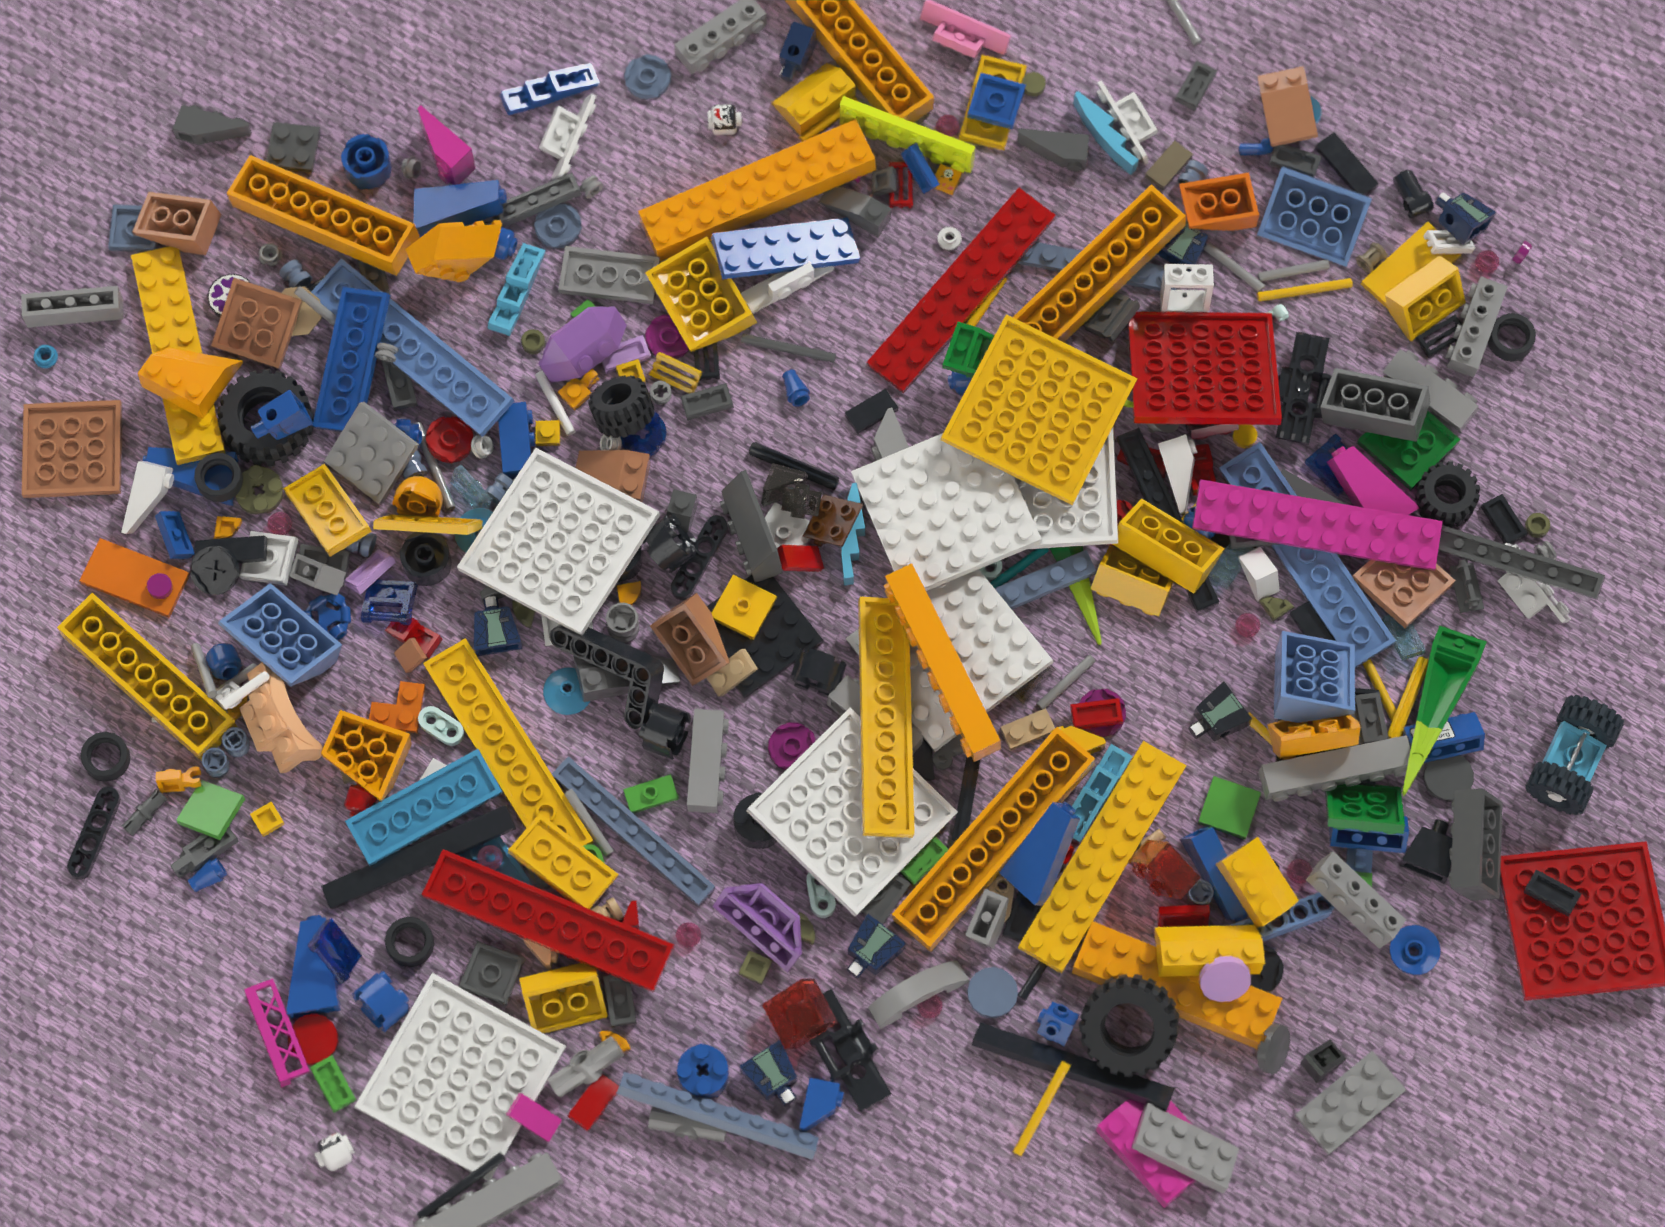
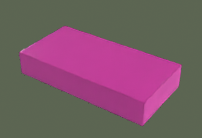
M518 1093L506 1113L508 1117L546 1142L551 1140L562 1119L523 1093Z

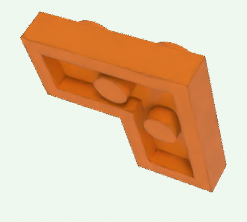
M400 681L396 705L372 702L369 720L403 732L418 733V716L422 710L425 684Z

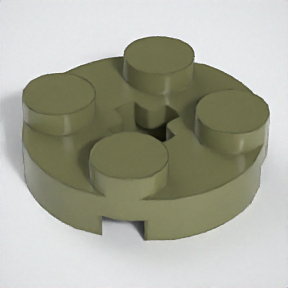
M258 465L251 466L242 473L243 484L239 493L235 496L239 506L244 511L253 515L269 513L275 510L283 499V485L278 474L269 468ZM260 485L264 486L263 490L265 493L263 495L259 493L255 496L254 488Z

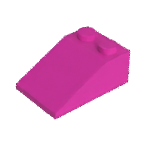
M420 105L417 109L421 127L438 169V176L446 184H460L476 169L472 149Z

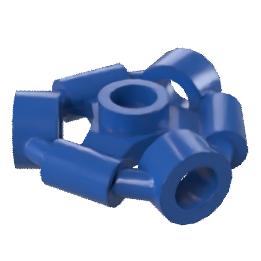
M331 593L326 596L319 595L308 603L309 606L304 612L312 619V611L318 612V624L327 632L328 628L334 623H342L334 626L328 632L337 641L347 635V627L351 623V610L347 606L344 596ZM327 601L340 609L336 611L326 606Z

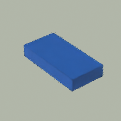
M917 143L901 152L905 163L924 194L939 185Z

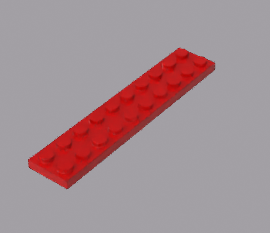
M1019 187L869 358L866 364L904 394L952 339L957 322H967L1056 219V215Z
M444 849L422 892L424 898L651 992L655 991L675 947L674 944Z

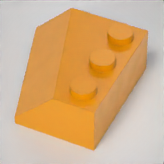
M493 220L491 225H484L483 221H476L473 225L464 226L463 222L439 223L405 249L415 274L456 281L458 283L466 281L470 274L494 257L502 223L501 220Z
M166 348L151 354L137 374L143 388L203 419L241 367L243 361Z
M340 710L321 751V755L382 802L393 789L412 744L409 733Z
M1351 715L1300 723L1281 720L1267 724L1273 752L1282 759H1292L1297 755L1358 745L1360 724Z

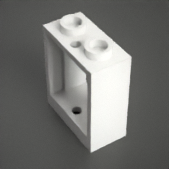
M1165 264L1160 290V312H1209L1214 287L1213 265ZM1171 288H1204V290H1171Z

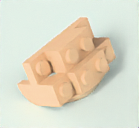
M261 662L247 673L249 681L263 671L267 672L270 678L248 694L250 700L240 707V711L257 752L271 751L279 772L287 773L303 761H316L321 758L323 747L308 732L296 714L287 694L284 680Z

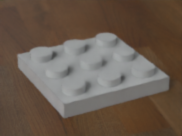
M360 402L324 462L376 503L382 504L419 444L367 403Z

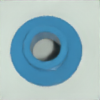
M41 345L35 350L33 358L37 366L50 368L56 364L58 353L50 345ZM43 355H50L49 359L42 360Z

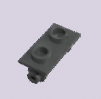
M1461 560L1458 562L1459 565L1450 566L1451 577L1456 580L1453 586L1460 613L1484 609L1474 564L1468 563V560Z

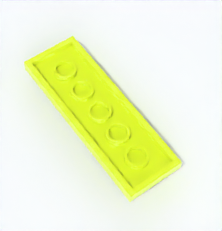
M843 96L840 102L841 125L856 119L862 133L870 139L876 140L878 138L886 141L893 148L902 147L904 149L917 143L923 156L928 157L933 163L938 165L946 164L962 173H971L974 167L975 146Z

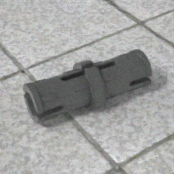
M155 789L141 805L138 804L135 807L136 811L121 827L129 832L131 836H134L147 820L151 821L153 819L152 815L167 801V798Z

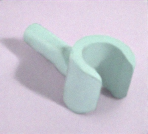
M1281 304L1266 312L1272 313V317L1275 316L1278 322L1289 317L1287 309Z

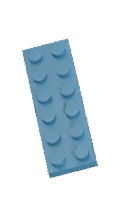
M476 749L382 800V802L347 819L345 823L367 863L371 866L501 795L502 790L479 749Z

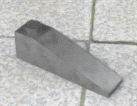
M573 655L583 702L628 694L629 680ZM656 657L664 666L661 687L680 683L674 659Z

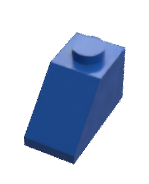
M815 1078L809 1079L799 1131L807 1132L833 1115L836 1106L841 1107L844 1092L840 1091L839 1083Z

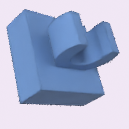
M1347 848L1346 864L1354 871L1371 873L1373 850Z

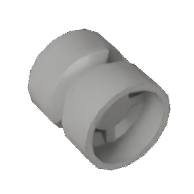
M617 603L609 608L606 614V623L610 637L623 643L634 640L639 633L636 609L627 603Z

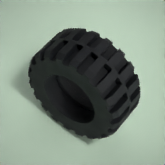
M263 369V373L258 374L256 370L250 371V376L245 378L243 375L236 378L237 383L235 385L230 383L226 388L228 394H222L219 400L221 406L217 409L219 428L230 450L239 455L240 459L248 463L252 460L253 464L262 466V462H267L268 466H275V461L279 460L283 464L289 461L288 456L291 454L296 457L300 453L299 447H306L309 442L307 435H312V425L276 440L270 433L257 439L254 433L245 429L243 422L248 411L255 405L271 402L288 390H291L304 404L313 422V413L305 390L291 376L286 378L285 374L280 371L272 374L271 369Z
M1127 974L1119 975L1117 979L1112 977L1105 980L1103 985H1099L1094 989L1082 1010L1079 1032H1082V1045L1088 1049L1087 1055L1090 1059L1095 1058L1098 1061L1097 1066L1102 1069L1104 1067L1111 1069L1110 1073L1114 1075L1122 1072L1124 1077H1132L1133 1073H1138L1139 1076L1145 1075L1148 1070L1157 1069L1163 1061L1167 1060L1179 1034V1012L1175 1010L1176 1004L1173 998L1169 999L1167 996L1168 991L1163 986L1161 988L1155 985L1156 981L1151 978L1146 981L1142 979V975L1134 974V977H1128ZM1129 1003L1143 1008L1150 1015L1154 1026L1153 1034L1148 1042L1137 1047H1127L1112 1039L1106 1029V1017L1113 1007Z

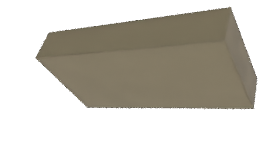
M1174 140L1145 173V177L1164 190L1192 159L1193 153Z

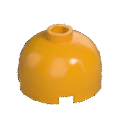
M413 476L399 484L392 504L398 508L397 513L399 515L439 517L443 497L440 487L434 481L423 476Z

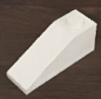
M1187 435L1158 443L1180 514L1187 513L1195 463L1193 454L1197 453L1194 440H1189Z
M138 461L121 533H134L168 492V488L170 489L173 485V468L147 461Z

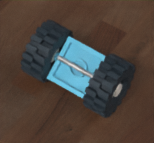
M1579 695L1568 696L1556 719L1558 729L1543 761L1535 764L1525 786L1527 793H1530L1532 798H1537L1538 802L1555 808L1559 812L1564 811L1569 815L1571 813L1574 815L1583 814L1594 791L1590 781L1604 750L1609 749V747L1612 748L1617 741L1624 725V719H1621L1622 716L1616 714L1617 711L1614 709H1609L1608 705L1598 703V700H1590L1586 696L1581 698Z

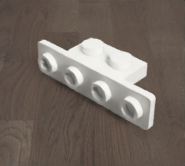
M1102 80L1097 82L1099 90L1096 91L1100 101L1103 104L1107 102L1110 107L1108 110L1109 115L1114 118V123L1118 121L1122 127L1119 129L1121 135L1126 138V141L1130 140L1133 145L1131 148L1133 155L1137 159H1141L1144 165L1148 164L1147 154L1140 143L1157 134V128L1135 92L1115 102Z
M591 94L583 100L578 115L560 106L555 108L539 146L540 150L559 159L551 177L552 180L568 174L571 167L568 163L579 148V144H577L578 139L583 136L587 129V124L585 123L587 117H590L595 110L596 104H594L596 95Z
M809 262L794 271L777 273L743 291L741 295L750 311L755 313L834 271V266L813 268Z
M1505 543V545L1520 549L1516 544ZM1508 572L1498 580L1527 619L1532 618L1548 605L1562 623H1567L1571 620L1568 616L1570 611L1564 603L1556 601L1553 597L1554 591L1549 585Z

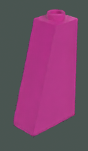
M1342 446L1331 453L1333 458L1327 461L1354 506L1409 515L1419 509L1418 505L1354 446L1347 450Z

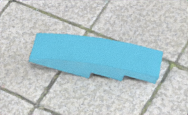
M1077 91L1074 95L1073 104L1084 125L1104 151L1119 166L1132 175L1137 170L1139 159L1125 149L1126 138L1113 129L1114 118Z
M525 243L522 244L506 275V283L497 298V306L488 322L489 330L508 336L511 335L543 261L544 249Z
M852 483L847 500L861 503L857 483ZM862 509L842 547L841 563L844 586L854 584L851 561L859 560L857 537L865 536Z
M1110 744L1099 765L1096 766L1088 782L1072 805L1076 810L1074 814L1080 818L1073 836L1079 842L1082 841L1133 758L1132 755L1113 744Z

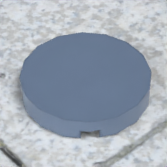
M647 54L630 61L625 69L624 79L626 87L631 94L638 98L649 100L658 98L666 92L670 86L671 73L663 59Z
M565 203L564 205L559 204L536 215L534 222L535 233L539 241L544 245L552 248H565V246L573 244L579 238L582 230L581 218L577 210Z
M996 967L984 968L977 972L969 982L967 995L970 1005L975 1012L983 1017L992 1019L1006 1015L1016 1004L1018 997L1017 983L1012 975L1004 969Z

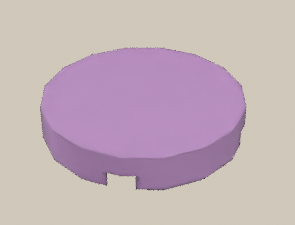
M1231 956L1218 957L1214 959V962L1211 964L1207 963L1202 968L1199 974V983L1204 995L1211 1000L1219 1002L1232 1001L1247 992L1251 984V974L1248 967L1239 958Z

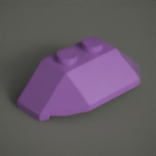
M614 306L588 307L550 336L544 349L543 357L540 358L538 365L551 383L580 378L619 348L627 325Z
M763 883L726 887L712 907L788 973L802 954L800 916Z

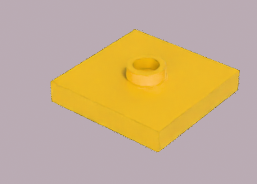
M732 575L711 614L714 621L754 640L774 605L777 596Z

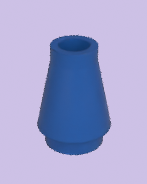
M795 370L784 372L782 377L788 402L792 403L795 407L806 404L810 400V390L799 378Z
M217 858L212 861L209 859L193 877L188 879V882L192 889L198 892L203 888L223 881V877L227 875V872Z

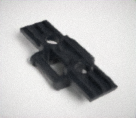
M1296 332L1290 366L1282 367L1278 372L1282 420L1281 425L1277 427L1275 438L1309 445L1314 418L1322 419L1320 407L1332 377L1330 374L1323 373L1330 338ZM1308 360L1313 363L1314 368L1311 371H1305L1301 368L1300 363ZM1311 381L1319 382L1315 404L1308 402ZM1292 408L1299 409L1304 414L1296 415L1293 413Z
M832 989L800 1005L817 1035L809 1041L811 1047L816 1048L831 1075L829 1076L831 1082L842 1079L860 1112L892 1095L871 1059L879 1051L876 1043L871 1044L863 1030L865 1024L861 1018L855 1024H851ZM830 1022H837L841 1029L831 1032L829 1030L826 1031V1026ZM829 1040L833 1042L846 1065L840 1070L824 1044ZM860 1065L865 1068L866 1074L863 1078L856 1079L851 1075V1069L854 1066Z

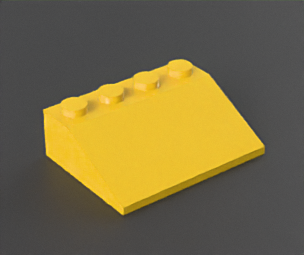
M707 236L645 272L691 352L735 336L757 323L732 278L722 279L714 247Z

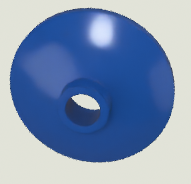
M1409 925L1401 928L1390 942L1389 947L1390 956L1395 966L1410 975H1422L1431 971L1438 963L1441 953L1437 937L1429 929L1419 925ZM1409 949H1417L1418 955L1412 956L1409 953Z

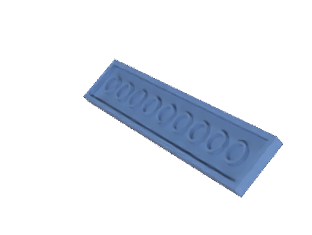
M340 259L311 291L320 299V303L334 315H337L342 287L382 292L343 259ZM392 299L389 300L380 343L390 344L399 349L398 353L394 355L396 361L392 363L483 437L514 403V399Z
M1261 442L1219 467V471L1230 485L1297 496ZM1283 544L1271 545L1334 639L1338 642L1355 645V668L1396 643L1395 638L1337 554Z

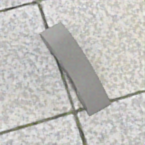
M957 960L942 963L902 981L875 1000L868 1009L879 1028L882 1029L902 1018V1012L944 990L948 994L968 983L969 979Z

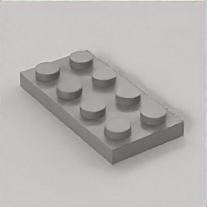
M565 246L558 291L561 294L654 304L655 289L645 272L660 264V257Z
M1371 1051L1297 1112L1295 1117L1329 1155L1403 1094L1406 1089L1376 1054Z
M1149 1103L1143 1109L1132 1144L1133 1149L1221 1193L1228 1189L1239 1151L1238 1147Z

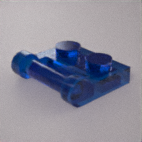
M1336 433L1309 456L1304 463L1338 497L1344 492V489L1327 461L1333 458L1329 451L1332 448L1337 450L1342 446L1346 450L1348 448L1341 442L1342 438Z
M376 580L367 588L361 610V621L363 623H371L372 621L400 622L401 625H410L418 588L416 582ZM374 606L402 607L401 612L373 611Z
M332 918L323 922L307 945L312 953L315 952L334 975L333 979L338 985L343 984L350 978V972L362 956Z

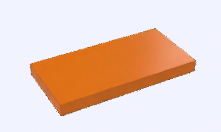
M100 538L79 582L170 618L190 577V573ZM163 573L170 578L173 590L168 597L156 599L150 595L147 589V582L154 574Z

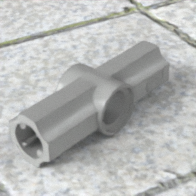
M611 1036L590 1051L581 1050L571 1058L570 1064L549 1077L548 1082L557 1096L561 1098L582 1083L591 1084L601 1076L602 1070L623 1057L624 1053L614 1037Z
M654 1106L651 1109L649 1129L675 1133L676 1136L682 1138L689 1136L688 1139H697L698 1137L718 1142L725 1141L727 1132L725 1130Z

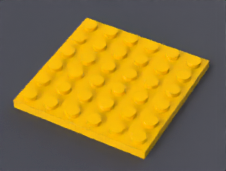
M1006 314L941 436V441L1073 505L1137 378Z

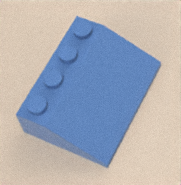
M1281 167L1257 235L1347 267L1373 198L1286 167Z
M271 583L222 618L218 623L289 686L321 675L337 662L342 647L339 641Z
M1282 631L1275 651L1274 718L1300 723L1354 714L1355 645Z

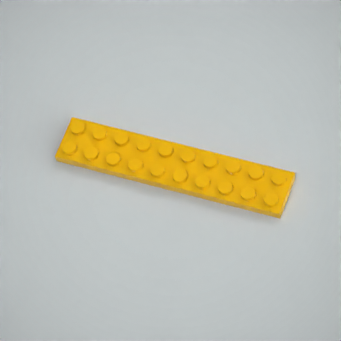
M169 246L131 255L152 354L166 348L203 354L179 249ZM162 398L177 465L202 460L205 456L213 453L225 454L214 404L202 419Z
M860 596L858 599L863 836L913 838L915 830L910 642L905 631L907 626L906 624L901 626L895 614V602L890 604L888 598Z
M467 639L461 640L424 662L423 665L457 720L463 726L475 749H479L502 792L524 827L527 829L541 813L580 845L593 844L592 837Z
M1142 742L1054 886L1049 898L1043 904L1020 942L1018 949L1057 972L1063 973L1092 921H1094L1187 765L1147 742Z

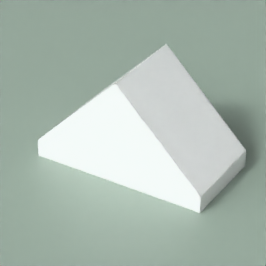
M1261 547L1238 556L1257 602L1280 591L1278 570Z

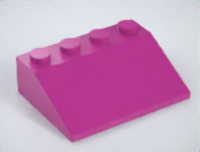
M1128 1099L1100 1122L1095 1131L1165 1208L1196 1180L1132 1148L1141 1115L1146 1105ZM1171 1101L1167 1112L1191 1124Z

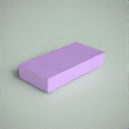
M641 335L621 342L619 348L601 362L606 374L616 371V365L637 359L642 362L651 359V354L644 336Z
M378 549L344 580V583L348 588L362 594L396 562L391 555Z

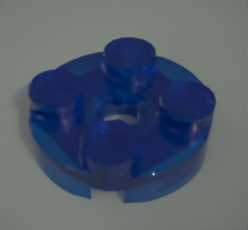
M657 412L651 418L652 421L645 425L644 430L649 431V433L645 435L644 439H641L640 435L630 434L628 437L623 438L620 436L624 450L646 453L650 456L659 451L666 441L667 432L665 423Z

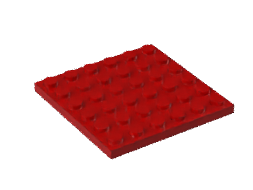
M1137 311L1128 322L1131 376L1137 378L1132 389L1134 423L1281 425L1282 415L1272 313Z
M1647 841L1501 856L1500 881L1524 1001L1665 986V923ZM1536 869L1581 893V897L1569 917L1523 893Z

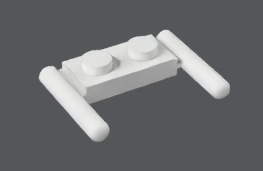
M252 663L234 678L216 689L217 696L213 699L225 710L231 709L238 705L242 698L268 681L270 676L267 672L263 671L242 687L238 686L248 679L247 673L257 666Z

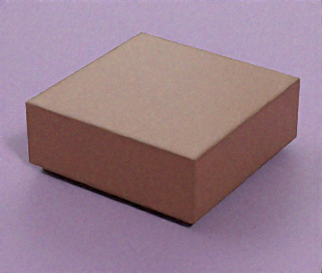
M409 638L394 652L406 673L412 672L427 658L415 638Z

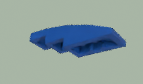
M590 63L548 72L547 77L525 81L522 87L501 91L500 98L507 115L536 109L599 85V80Z

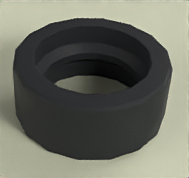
M1508 313L1496 319L1488 340L1490 350L1496 357L1504 361L1514 362L1523 359L1529 354L1535 343L1536 331L1534 325L1521 314ZM1508 325L1516 326L1524 332L1526 342L1518 349L1507 348L1498 339L1499 330Z
M213 453L207 455L199 461L195 469L194 479L198 490L210 501H228L235 497L242 487L243 475L240 467L234 458L227 454ZM217 465L229 467L233 473V480L226 488L212 490L205 484V474L209 469Z
M106 731L89 737L83 744L80 753L81 763L88 774L94 779L104 782L113 781L121 777L128 769L131 760L130 751L123 739L115 733ZM111 743L120 751L119 762L109 770H99L91 762L92 751L100 744Z
M410 916L399 918L386 931V950L392 960L400 966L410 968L420 966L433 953L435 943L432 931L419 918ZM405 928H416L424 936V947L414 956H404L395 947L397 934Z

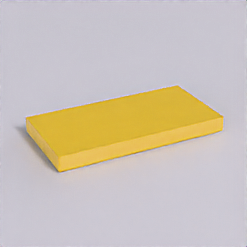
M981 55L959 140L1005 151L1010 129L967 118L980 72L1022 83L1027 65Z
M1426 222L1361 282V285L1387 309L1385 294L1438 256L1453 264L1462 255L1432 254L1430 251L1432 247H1428L1427 242L1429 240H1425L1424 234L1427 230L1437 229L1429 222Z
M325 464L283 488L285 494L329 557L372 532L367 522Z
M389 514L373 521V529L469 535L483 528V520Z
M541 813L508 849V853L566 899L587 909H591L619 875Z

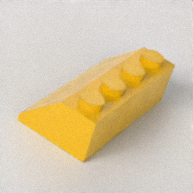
M1143 499L1119 522L1118 543L1113 544L1192 593H1195L1205 582L1225 549Z
M1256 925L1154 928L1159 977L1199 976L1202 968L1207 963L1211 964L1214 962V959L1225 956L1242 960L1248 967L1250 974H1260L1265 964L1263 941Z

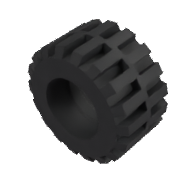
M624 375L618 378L614 377L609 381L601 383L602 385L594 389L595 392L591 393L590 400H588L589 409L601 434L604 433L607 437L618 438L622 436L623 438L628 437L630 434H636L637 431L644 429L645 425L652 421L651 418L655 414V408L645 383L642 382V379L635 378V376L626 377Z
M1448 461L1446 465L1443 462H1439L1436 468L1433 465L1429 467L1428 471L1422 475L1415 494L1416 504L1421 509V517L1427 516L1428 519L1442 521V525L1446 524L1450 528L1453 527L1454 523L1458 527L1462 525L1463 521L1466 522L1471 514H1473L1480 494H1478L1480 485H1476L1478 481L1476 476H1470L1472 471L1469 468L1466 470L1462 469L1463 465L1460 463L1454 466L1452 461ZM1438 486H1450L1459 493L1461 501L1454 504L1444 503L1438 499L1434 489Z

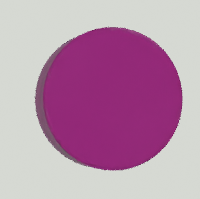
M1525 240L1511 260L1516 264H1521L1531 250L1532 244Z
M157 573L149 578L147 589L153 598L164 599L171 594L173 584L167 575Z

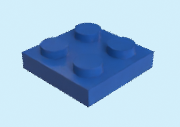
M980 72L967 118L1013 130L1026 84Z

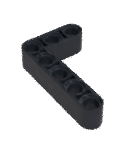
M558 625L550 631V641L556 648L629 680L630 684L624 712L625 722L632 729H639L643 724H647L651 705L659 701L664 674L663 663L658 658L589 627L583 635L575 633L562 625Z

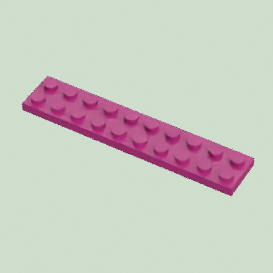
M1200 480L1192 529L1435 570L1442 521Z

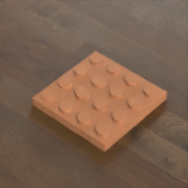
M121 400L23 405V498L121 494Z

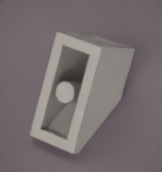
M892 407L887 409L874 437V447L871 448L875 461L909 447Z
M297 553L289 577L317 589L338 595L340 588L343 586L346 572Z
M985 889L965 936L972 941L994 949L1004 926L1009 899Z

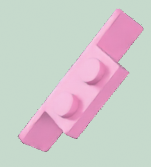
M932 0L924 2L921 20L938 27L934 33L933 41L972 58L977 56L982 47L1002 55L1006 53L1011 38L1010 34Z

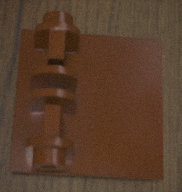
M823 494L803 537L814 540L813 543L819 547L826 543L843 547L863 504Z

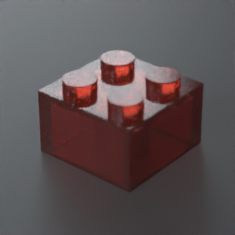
M1147 839L1128 860L1134 867L1132 869L1133 873L1140 879H1145L1149 884V890L1157 897L1162 896L1168 899L1181 900L1201 878L1169 842Z
M815 978L800 979L762 1004L784 1049H798L838 1023Z

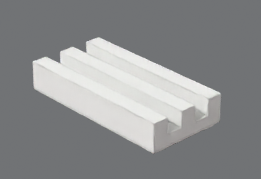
M1427 230L1424 234L1425 240H1429L1427 242L1428 247H1432L1430 250L1432 254H1472L1475 250L1472 240L1462 245L1447 230Z

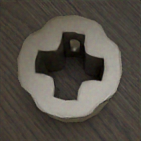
M1373 242L1370 244V248L1363 255H1358L1355 260L1362 270L1370 274L1378 262L1384 261L1387 258V254L1380 244Z

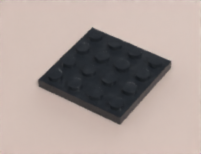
M752 574L744 579L777 596L774 605L754 640L714 621L728 659L740 649H746L758 668L757 671L735 687L744 699L794 664L800 648H804L807 653L809 648L815 649L823 643L821 636L774 577L756 583ZM720 597L707 606L711 613Z

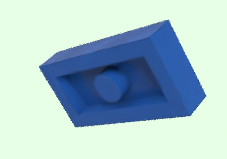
M160 511L156 514L155 519L170 559L191 558L195 552L180 512Z

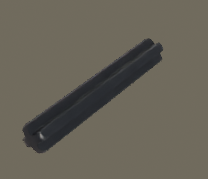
M753 442L749 448V455L831 490H835L839 484L838 476L762 444Z
M971 756L966 757L957 806L958 813L956 814L952 835L954 842L970 825L981 761L980 759L974 762Z

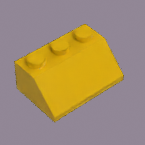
M826 63L774 100L772 105L800 136L838 109L843 96L850 99L856 97V85L841 68Z
M1438 256L1385 294L1389 313L1409 341H1413L1415 337L1424 333L1466 303L1459 268L1441 256Z
M1109 546L1099 564L1091 590L1096 591L1100 596L1119 600L1125 606L1139 608L1145 614L1160 616L1174 581L1143 564L1128 553Z
M1258 837L1216 863V866L1257 928L1265 926L1299 901Z
M577 963L519 978L531 1027L543 1034L608 1017L596 968L584 963Z

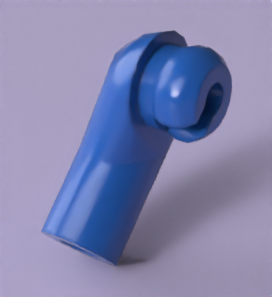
M1264 138L1260 141V144H1240L1239 154L1240 156L1269 155L1274 147H1271L1269 138Z

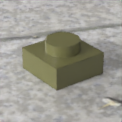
M749 950L739 975L762 985L772 965V960Z

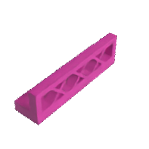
M272 978L244 989L246 999L281 1088L291 1084V1079L309 1073V1068L274 979ZM271 987L273 997L270 1003L259 1000L256 992ZM275 1000L277 1002L278 1007L273 1006ZM262 1006L267 1008L265 1013L263 1011ZM271 1010L282 1015L279 1027L267 1021ZM284 1023L286 1025L287 1030L282 1029ZM271 1029L276 1031L274 1036L272 1034ZM280 1033L290 1036L292 1040L288 1050L278 1047L276 1044ZM293 1046L297 1054L291 1052ZM280 1052L285 1054L284 1059H282ZM291 1056L298 1059L302 1068L288 1073L285 1067L288 1057Z

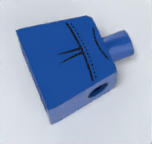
M288 390L258 410L262 420L253 424L251 429L257 439L270 433L276 440H279L312 425L313 422L304 404L291 390Z

